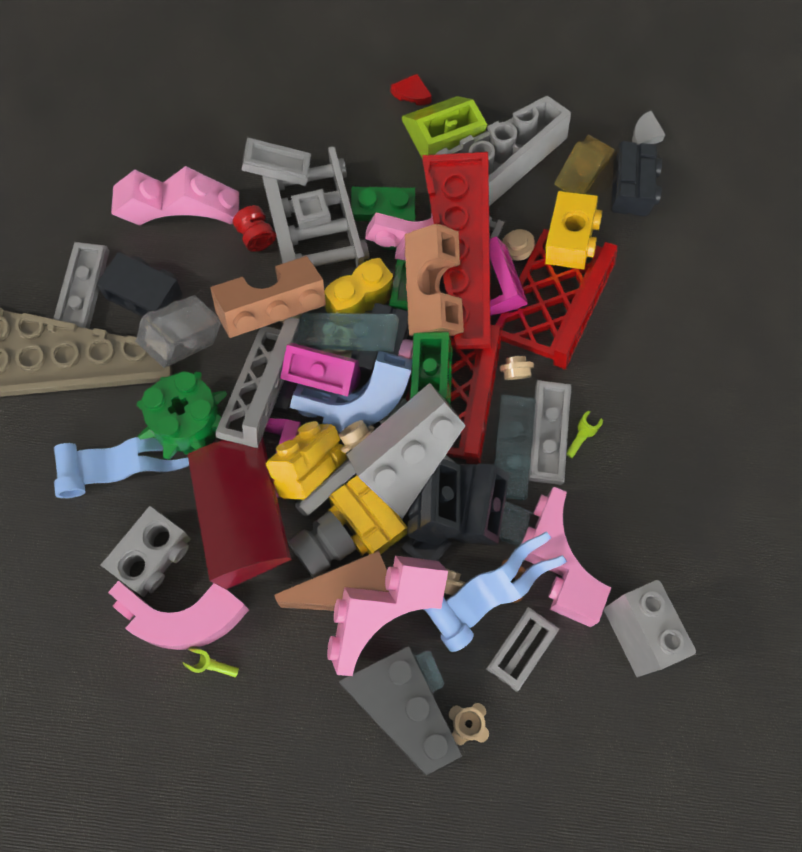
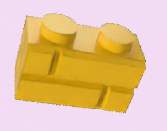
M316 421L308 422L298 428L299 434L295 438L285 441L276 447L277 453L265 464L271 478L275 479L273 483L280 497L283 499L305 500L344 463L347 456L346 453L341 451L343 445L339 444L340 438L335 426L332 424H318Z
M355 476L346 485L344 484L334 491L329 497L332 507L328 509V512L331 511L342 525H347L353 533L351 539L362 556L365 553L370 555L377 551L381 555L407 534L408 527L398 514L358 476Z

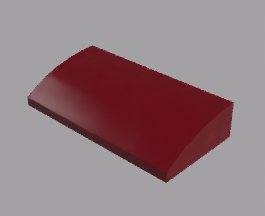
M263 436L258 448L221 440L187 454L209 581L227 590L291 560L273 478H271L265 464L268 461Z

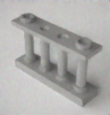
M328 147L329 164L309 168L307 180L309 182L333 177L336 191L324 193L328 206L340 204L343 218L331 220V223L299 230V227L295 228L294 225L288 226L286 218L291 217V213L295 212L292 200H288L287 197L281 199L280 191L285 190V186L295 185L296 183L262 175L282 263L307 256L314 267L355 259L356 267L364 263V260L369 259L366 240L359 239L343 178L347 177L345 162L343 158H337L335 147ZM347 231L351 245L304 256L301 253L295 254L293 245H297L300 240Z

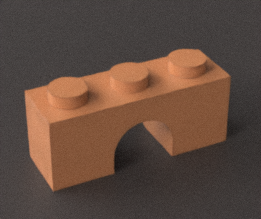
M436 223L406 233L405 258L409 335L414 336V333L449 332L451 336L464 333L462 298L441 293L439 288L444 272L451 267L460 265L458 231Z
M307 256L275 266L278 282L269 288L258 289L251 287L247 284L244 277L210 287L216 314L229 338L326 306L323 279Z

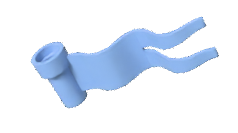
M135 437L112 448L77 451L76 444H59L54 447L57 479L54 481L55 496L58 498L78 497L85 494L86 484L117 482L143 471H176L188 467L189 461L188 458L161 460L148 456H139L138 453L146 451H163L162 445L156 438L140 440L139 437Z
M544 532L522 543L500 568L478 574L467 581L447 600L443 597L441 609H424L442 633L441 640L450 652L461 650L471 642L474 633L470 628L489 610L497 605L510 603L522 598L541 574L567 562L563 555L538 562L529 567L519 579L513 583L510 582L517 574L527 555L551 539L548 532Z

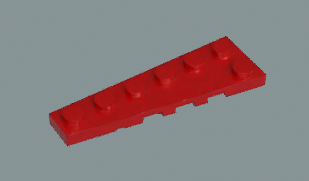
M488 152L422 155L434 224L437 223L456 230L459 234L460 265L447 269L443 274L446 294L462 298L464 333L454 335L456 349L491 348Z

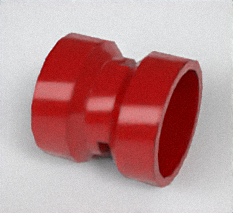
M256 205L241 209L232 221L237 232L243 234V243L250 252H257L267 248L276 238V233L272 226L265 222L266 216L263 210Z

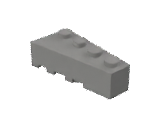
M547 95L514 112L511 119L501 123L496 121L487 126V131L474 138L469 135L460 140V145L451 150L444 148L436 152V155L488 152L490 206L567 139L571 112Z

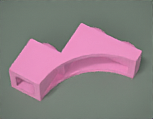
M187 166L165 182L133 170L113 186L111 214L139 226L153 219L174 215L202 216L232 224L234 216L239 212V191Z
M553 487L548 496L541 494L533 513L539 516L535 528L528 527L522 543L544 532H548L551 539L534 549L524 560L536 564L563 555L567 562L549 570L562 576V579L559 577L555 578L548 597L554 599L550 610L592 627L600 621L611 587L590 575L573 555L563 527V506L567 492Z
M395 556L393 567H388L385 578V587L389 592L344 587L343 597L336 600L334 608V622L338 623L336 637H330L327 650L328 660L332 661L337 675L353 676L357 659L368 640L392 619L415 610L441 609L448 570L439 561Z

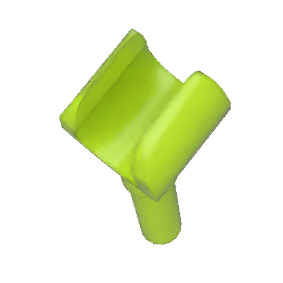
M591 411L584 413L577 425L579 432L566 452V456L569 458H573L587 437L594 436L602 426V418L596 426L587 423L586 418Z
M198 647L188 648V650L200 654V661L196 665L192 666L183 662V665L195 673L203 672L206 669L236 678L239 668L211 659L207 652Z

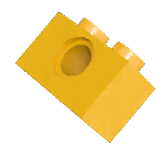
M558 191L546 243V264L585 270L587 257H594L597 237H592L593 229L599 230L601 224L602 210H597L598 196Z

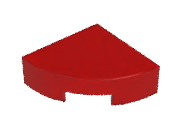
M418 74L391 85V94L400 101L415 102L416 105L431 103L432 95Z

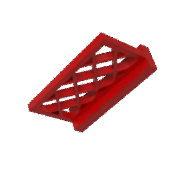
M543 229L519 277L524 293L533 292L537 304L523 309L518 308L514 312L501 313L495 325L501 327L503 342L553 359L554 366L566 370L615 266L618 246L608 242L604 243L603 248L596 246L594 257L590 263L585 265V270L572 268L556 275L552 266L546 264L544 247L547 243L549 230ZM545 266L550 277L534 283L531 277L532 271ZM576 276L580 284L579 288L565 293L560 282ZM554 284L559 296L543 301L538 290ZM563 302L567 310L566 315L552 320L547 308ZM541 310L546 322L530 328L525 316ZM520 318L525 329L515 334L503 330L507 322ZM550 329L554 340L551 346L548 347L537 343L533 335Z
M491 325V348L475 349L466 356L461 349H456L455 340L450 337L453 350L461 358L452 365V374L466 365L473 375L472 379L462 386H459L452 377L451 385L455 391L451 393V401L461 396L467 404L466 411L458 415L466 426L460 433L459 448L451 447L446 455L452 458L466 459L468 464H481L502 343L501 327L497 325ZM473 359H475V364H474V366H473V364L470 362V361H472ZM411 377L406 396L407 402L411 399ZM470 389L469 397H467L464 392Z

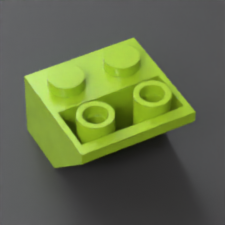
M460 96L402 116V121L421 157L422 155H436V152L444 148L451 150L460 145V140L469 135L474 138L484 133L487 127V123L475 101Z

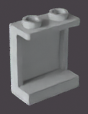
M659 580L628 592L604 607V612L636 677L662 670L696 653L692 641Z

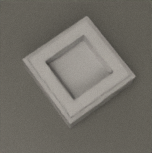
M323 189L291 196L299 230L331 223V216Z

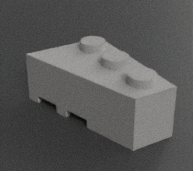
M429 383L354 447L347 456L357 476L403 518L466 425L446 400Z

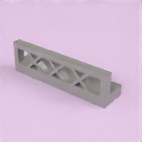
M292 317L285 319L281 330L267 326L259 329L216 429V438L258 448L284 382L280 377L286 346L289 343L299 344L300 319ZM266 338L276 340L275 346L270 352H267L263 346ZM267 363L263 375L256 378L252 372L253 368ZM256 389L252 402L245 405L241 399L242 394ZM245 416L242 424L243 432L228 429L231 421Z

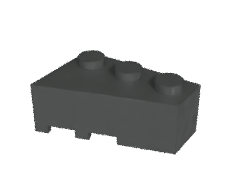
M409 646L354 673L353 676H348L339 681L346 692L351 695L424 775H428L462 757Z

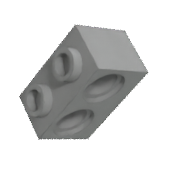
M149 506L102 562L101 566L144 598L148 592H154L161 585L165 578L163 573L172 562L177 563L182 559L189 547L187 543L191 539L182 529ZM169 532L168 542L161 547H154L155 537L159 533ZM138 561H145V569L142 574L137 577H131L130 569L132 565Z

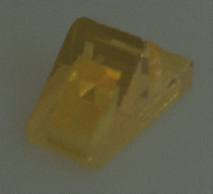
M588 134L583 142L578 141L575 144L554 185L566 192L585 194L610 161L615 149Z

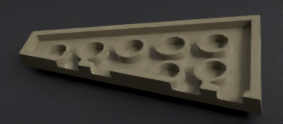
M0 308V397L154 383L160 381L161 377L172 375V354L169 344L129 335L127 337L107 333L106 330L93 328V330L69 322L27 313H13Z

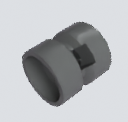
M331 511L313 522L312 531L303 529L287 540L293 552L312 578L318 577L331 569V561L333 559L342 561L357 550L350 535Z

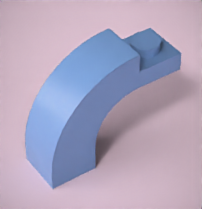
M378 351L370 379L363 387L352 392L348 397L298 384L293 393L290 408L298 410L301 415L307 417H324L322 424H332L336 427L337 432H341L347 426L359 420H363L367 427L373 425L387 416L400 401L408 383L412 359Z

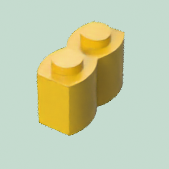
M374 258L362 263L354 270L352 275L342 276L326 287L324 290L326 312L338 327H346L357 322L364 315L365 311L373 310L375 303L384 305L391 298L393 274L380 258Z

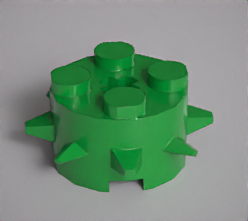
M183 371L179 374L161 377L160 381L144 392L142 400L137 402L136 406L142 410L147 425L138 435L139 439L155 437L163 447L164 459L168 460L177 452L189 454L199 448L210 445L216 438V429L222 418L218 404L227 396L226 391L212 393L210 388L203 382L202 373L197 371L194 374Z

